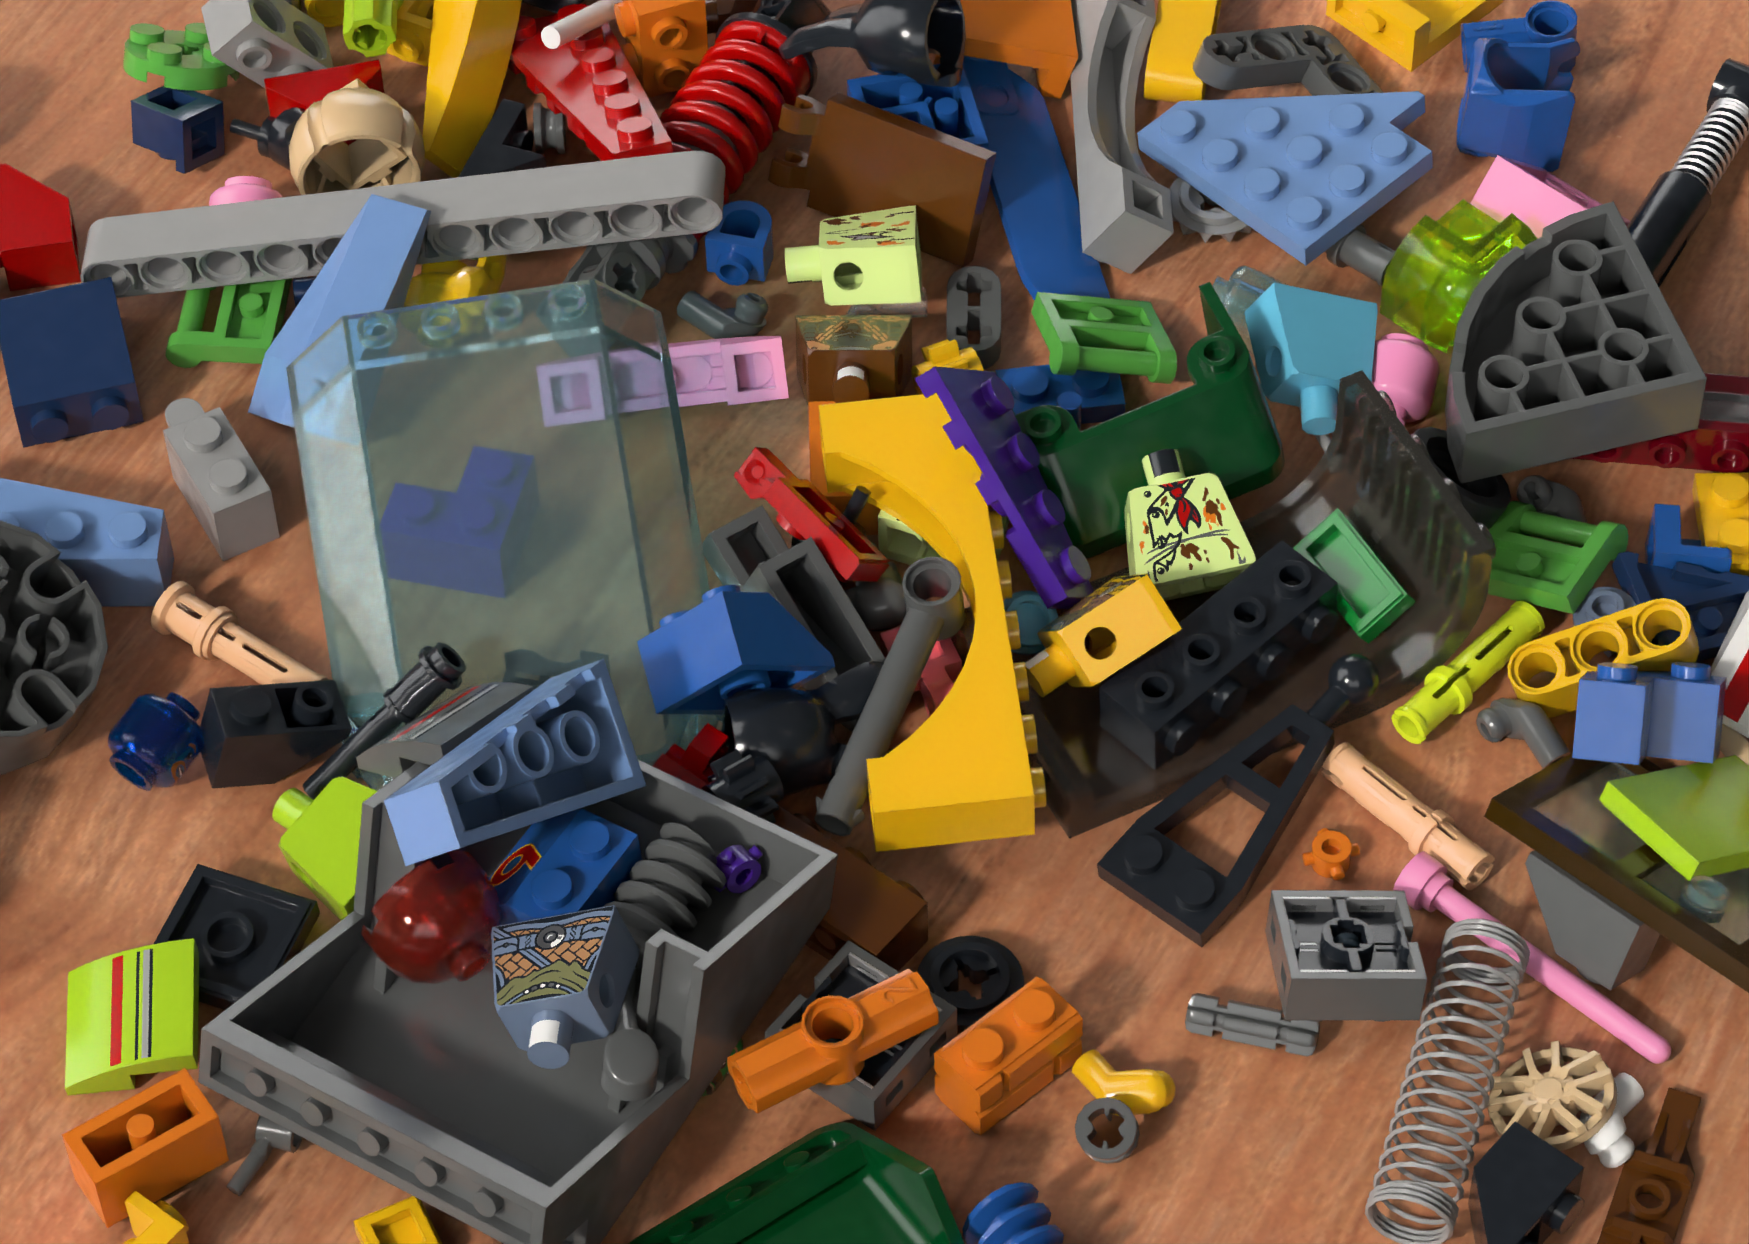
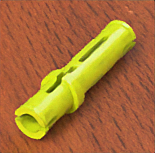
M1524 601L1514 602L1504 615L1478 636L1447 666H1436L1425 677V686L1403 706H1399L1394 711L1391 719L1396 731L1408 742L1421 744L1426 739V736L1450 714H1461L1472 704V694L1506 665L1515 650L1532 639L1537 638L1545 628L1544 620L1535 607Z

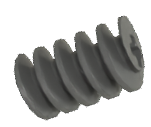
M674 822L664 823L659 831L660 839L651 841L644 852L645 860L634 864L629 873L630 880L622 882L614 893L615 901L606 903L604 906L615 905L640 950L636 963L637 969H641L643 966L645 942L660 929L677 937L679 936L672 930V926L683 931H692L697 921L686 906L707 911L712 903L709 894L701 885L714 890V887L722 890L727 882L724 873L716 866L715 851L709 843L699 834L682 824Z

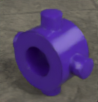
M732 845L724 849L716 857V866L724 873L727 879L722 890L727 888L732 893H741L756 883L761 874V865L757 860L763 856L757 846L754 845L747 850L742 845ZM714 887L719 893L722 891L720 888Z

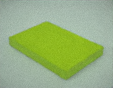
M1738 756L1718 758L1714 763L1699 762L1607 782L1599 798L1602 804L1688 881L1749 868V766Z

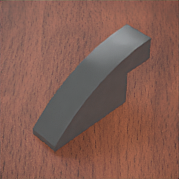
M763 505L712 531L699 547L723 586L738 585L741 592L770 593L832 654L835 667L802 685L805 690L817 689L863 662H885V657L812 537L789 549ZM858 719L841 724L853 733Z

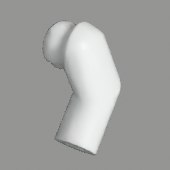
M1625 1072L1619 1073L1614 1078L1617 1087V1103L1612 1116L1598 1133L1584 1142L1591 1155L1597 1154L1600 1162L1607 1168H1616L1631 1158L1635 1150L1634 1142L1625 1135L1627 1128L1623 1118L1644 1098V1091L1638 1081ZM1604 1090L1600 1091L1594 1099L1601 1102L1604 1097ZM1582 1112L1580 1121L1584 1124L1592 1116Z

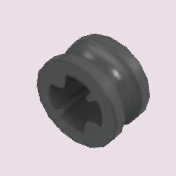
M534 103L533 125L536 153L544 155L546 149L554 148L558 154H566L565 115L563 113L555 115L550 109L545 108L542 103Z
M1109 1097L1095 1099L1086 1104L1077 1116L1075 1124L1076 1139L1086 1155L1093 1160L1105 1164L1119 1163L1129 1157L1137 1147L1140 1136L1138 1122L1130 1108L1120 1100ZM1101 1114H1105L1109 1121L1112 1120L1113 1114H1118L1125 1120L1118 1128L1123 1140L1113 1148H1110L1107 1141H1103L1102 1148H1098L1090 1142L1097 1133L1092 1122Z

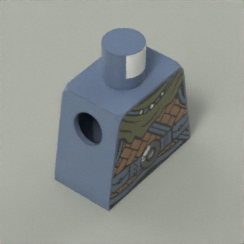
M615 905L492 927L493 984L496 1011L517 1047L527 1051L528 1059L533 1064L546 1069L560 1068L569 1061L571 1044L603 1039L614 1031L640 951Z

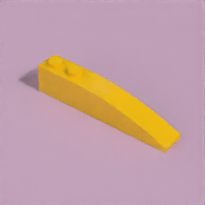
M434 0L423 141L425 158L453 178H457L493 117L510 60L522 0Z

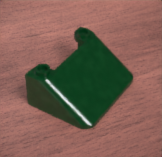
M840 1122L812 1131L636 1237L628 1244L965 1243L938 1178L930 1166L852 1123Z

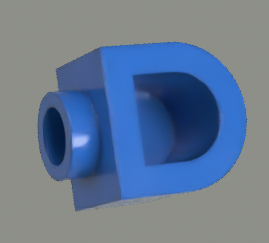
M734 201L723 206V217L720 224L711 231H708L705 237L707 271L715 273L723 282L735 286L743 285L749 279L765 282L774 257L772 218L766 208L752 201Z

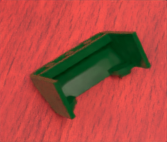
M1210 282L1199 286L1208 336L1198 340L1191 347L1187 355L1188 373L1194 385L1083 431L1079 430L1074 418L1067 410L1055 405H1040L1015 415L1022 433L1026 434L1037 448L1040 457L1038 468L1047 488L1058 497L1064 508L1065 521L1063 524L1072 544L1083 553L1086 559L1127 543L1125 505L1128 492L1135 488L1148 486L1142 459L1150 453L1163 449L1178 450L1185 477L1215 473L1229 500L1273 482L1284 468L1285 460L1281 438L1250 353Z

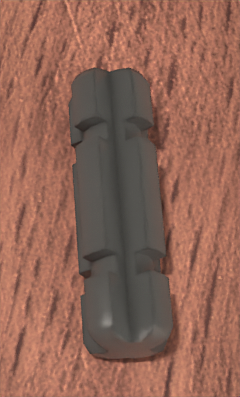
M1201 993L1192 994L1189 1000L1185 1026L1191 1033L1212 1037L1214 1030L1223 1032L1222 1039L1276 1050L1277 1043L1286 1045L1285 1052L1302 1056L1313 1055L1316 1049L1320 1030L1319 1021L1285 1020L1282 1017L1283 1010L1230 999L1228 1006L1219 1004L1220 997Z

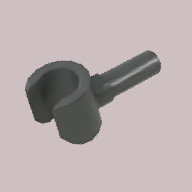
M259 1115L255 1131L256 1142L251 1147L249 1155L227 1184V1188L234 1194L241 1196L265 1160H268L273 1148L294 1153L299 1148L303 1137Z

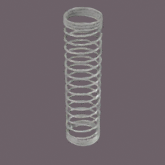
M1465 919L1453 923L1445 932L1441 956L1437 959L1436 974L1432 977L1431 991L1427 994L1426 1008L1421 1014V1026L1416 1031V1044L1411 1048V1061L1406 1065V1079L1401 1083L1400 1098L1395 1103V1116L1390 1120V1134L1385 1138V1152L1379 1158V1171L1374 1175L1373 1180L1374 1189L1369 1192V1198H1367L1365 1215L1372 1227L1383 1236L1397 1243L1443 1244L1453 1235L1459 1212L1456 1203L1463 1198L1464 1194L1461 1184L1468 1180L1469 1177L1467 1165L1474 1159L1472 1147L1479 1142V1132L1477 1129L1484 1124L1485 1116L1482 1111L1489 1106L1490 1097L1487 1093L1494 1088L1495 1079L1492 1075L1499 1070L1500 1061L1497 1057L1504 1052L1505 1043L1502 1039L1509 1033L1510 1026L1507 1021L1514 1015V1006L1512 1004L1518 1000L1519 989L1517 986L1523 982L1530 956V950L1526 941L1513 929L1499 922L1487 919ZM1462 935H1482L1494 938L1512 948L1517 953L1520 961L1517 962L1507 953L1487 946L1463 945L1454 948L1452 941L1455 937ZM1468 950L1488 952L1506 959L1514 966L1507 968L1491 967L1475 963L1458 952ZM1451 970L1461 980L1447 982L1443 974ZM1506 982L1509 983L1508 985H1503V986L1484 984V983L1503 984V983H1506ZM1466 985L1478 987L1496 994L1504 1002H1481L1461 994L1451 986ZM1447 988L1452 995L1458 998L1441 999L1439 991ZM1513 989L1512 997L1509 999L1500 991ZM1463 1003L1474 1005L1491 1012L1499 1019L1493 1021L1475 1019L1457 1012L1447 1004ZM1441 1005L1452 1015L1437 1017L1433 1009ZM1508 1007L1507 1015L1505 1016L1496 1010V1008ZM1441 1021L1470 1023L1485 1029L1494 1037H1471L1453 1030ZM1437 1023L1441 1029L1448 1033L1432 1035L1428 1027ZM1503 1024L1502 1032L1498 1034L1490 1026ZM1437 1039L1465 1041L1480 1047L1489 1055L1478 1056L1452 1050ZM1432 1041L1443 1051L1427 1053L1423 1044ZM1498 1042L1497 1050L1494 1052L1485 1044ZM1418 1050L1422 1055L1417 1056ZM1432 1057L1460 1059L1475 1065L1483 1073L1460 1072L1444 1066ZM1427 1059L1439 1069L1422 1071L1418 1062ZM1492 1059V1068L1488 1069L1479 1061ZM1413 1067L1417 1073L1412 1074ZM1427 1075L1454 1077L1471 1084L1478 1091L1456 1090L1441 1085ZM1422 1077L1434 1087L1417 1089L1413 1080ZM1487 1077V1086L1483 1088L1473 1079ZM1408 1085H1409L1410 1089L1412 1090V1091H1410V1092H1407V1086H1408ZM1422 1093L1452 1096L1466 1102L1473 1109L1451 1108L1436 1103ZM1417 1095L1430 1106L1412 1107L1408 1098ZM1482 1095V1104L1478 1106L1468 1097ZM1402 1104H1404V1106H1405L1407 1109L1401 1111V1109H1402ZM1430 1111L1446 1114L1460 1120L1468 1127L1446 1126L1431 1121L1418 1112ZM1412 1113L1425 1124L1407 1125L1403 1120V1116ZM1477 1113V1122L1473 1124L1462 1115ZM1397 1122H1399L1401 1128L1396 1129ZM1413 1130L1439 1132L1456 1139L1462 1145L1440 1144L1424 1138ZM1406 1131L1411 1137L1420 1142L1401 1143L1397 1135ZM1472 1131V1140L1467 1142L1457 1133ZM1392 1140L1397 1146L1391 1147ZM1420 1148L1435 1151L1450 1157L1456 1163L1435 1162L1423 1158L1409 1149ZM1401 1149L1406 1155L1416 1161L1397 1162L1392 1153ZM1467 1150V1158L1463 1161L1451 1151ZM1388 1158L1391 1164L1385 1166L1386 1159ZM1403 1167L1428 1169L1445 1176L1452 1182L1431 1181L1417 1176ZM1396 1168L1400 1173L1412 1180H1391L1387 1171ZM1461 1168L1462 1177L1457 1179L1444 1169ZM1381 1177H1383V1179H1384L1387 1183H1384V1184H1381V1185H1380ZM1456 1186L1457 1194L1452 1198L1440 1188ZM1387 1199H1402L1421 1204L1435 1211L1442 1219L1421 1218L1406 1213L1391 1204ZM1382 1201L1391 1211L1417 1223L1446 1225L1435 1230L1415 1229L1404 1226L1387 1218L1378 1210L1376 1203Z

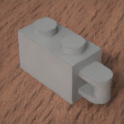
M181 398L171 402L165 410L166 423L169 428L163 430L172 476L222 561L280 538L271 489L221 408L218 407L205 413L201 405L190 398Z

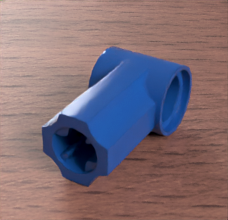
M1547 0L1530 7L1526 16L1522 18L1462 23L1461 46L1464 71L1468 73L1472 47L1478 38H1500L1506 42L1552 43L1568 38L1577 40V14L1575 10L1566 3ZM1576 57L1563 62L1558 68V72H1570L1575 66Z

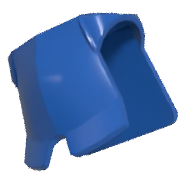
M1478 38L1472 47L1464 95L1459 108L1457 122V147L1459 152L1476 157L1491 156L1496 158L1499 155L1541 167L1548 172L1556 171L1560 165L1575 104V95L1570 92L1574 78L1571 72H1558V68L1563 62L1579 55L1580 45L1577 40L1568 38L1552 43L1506 42L1500 38Z

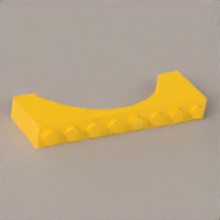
M937 393L928 398H925L924 394L819 405L821 448L827 493L846 492L853 495L857 486L867 488L871 492L867 500L868 503L899 519L924 538L942 558L953 563L960 573L962 589L970 604L975 623L973 640L965 664L952 689L934 713L909 738L884 757L866 759L868 797L876 852L1035 835V808L1046 807L1044 774L1042 767L1030 768L1028 754L1038 752L1035 719L1033 714L1021 715L1020 702L1029 701L1027 670L1025 662L1013 663L1011 650L1021 648L1018 615L1016 610L1005 611L1003 599L1012 598V582L1009 561H997L995 549L1004 548L1002 517L996 511L988 510V505L975 484L980 480L981 469L974 457L969 454L964 446L955 450L942 426L952 421Z

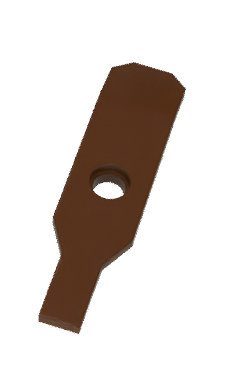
M1668 1088L1652 1136L1638 1145L1631 1158L1624 1163L1597 1244L1674 1243L1695 1178V1172L1687 1150V1143L1701 1103V1097ZM1651 1194L1659 1198L1662 1204L1656 1208H1646L1637 1201L1636 1196Z

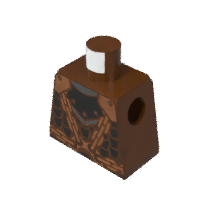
M796 315L797 378L807 405L808 402L815 401L843 403L902 396L912 377V315Z

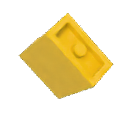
M1327 0L1326 15L1412 72L1460 36L1462 23L1478 22L1502 4L1503 0Z

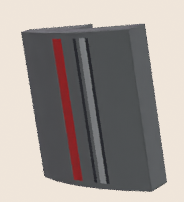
M493 682L463 689L356 757L358 768L396 778L416 762L433 765L532 692L534 688L533 686L519 683Z

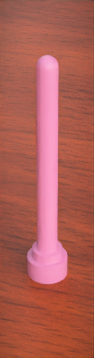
M1425 851L1418 853L1409 861L1394 885L1393 891H1405L1407 903L1414 910L1424 908L1429 912H1433L1437 909L1455 923L1465 919H1487L1503 924L1452 888L1454 881L1446 875L1447 867ZM1474 935L1489 947L1507 953L1517 962L1520 961L1517 953L1508 945L1494 938ZM1524 939L1530 950L1525 973L1650 1062L1660 1064L1669 1059L1671 1046L1665 1038Z

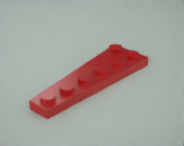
M568 5L561 8L557 14L535 19L530 16H519L508 68L515 75L523 73L526 76L527 87L534 94L543 93L546 96L548 108L555 115L563 113L567 117L568 128L578 138L583 139L586 142V146L601 161L673 153L672 141L608 23L556 49H550L543 43L541 32L545 27L589 5Z

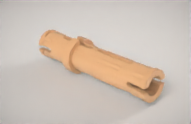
M1348 742L1338 745L1327 756L1322 767L1324 770L1321 771V774L1337 787L1343 789L1385 825L1401 835L1408 842V849L1415 856L1425 851L1445 865L1451 877L1458 881L1466 890H1473L1487 878L1493 868L1494 856L1476 843H1473L1454 827V819L1442 809L1434 811L1428 805L1422 803L1382 769L1367 760L1364 755Z

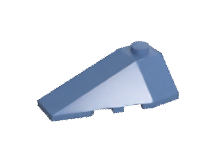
M371 194L266 351L248 413L329 439L362 447L431 211Z

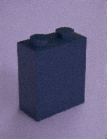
M112 277L0 300V346L23 448L104 430H114L123 426L144 422Z

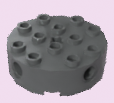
M1 520L0 775H4L47 758L77 727L96 688L108 650L102 605L88 582L85 580L80 583L74 571L58 559L61 552L40 535Z

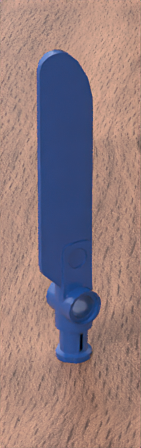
M964 56L963 65L989 141V150L996 152L990 186L1023 284L1034 301L1037 292L1111 298L1099 261L1082 253L1079 202L1044 97L1037 88L1008 69L1007 63Z

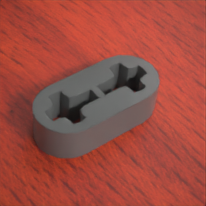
M963 267L950 276L947 284L946 337L949 341L955 339L959 350L972 347L976 351L984 370L993 366L998 361L1001 353V283L999 277L985 267ZM968 293H980V306H968ZM968 331H980V344H968Z

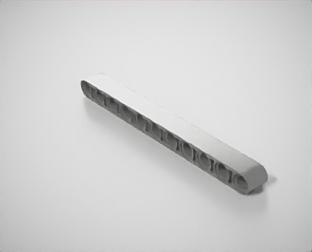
M684 151L106 217L95 221L89 228L80 277L82 283L112 277L116 298L317 276L371 194L431 211L416 265L703 233L717 227L723 217L725 165L720 158L712 153Z

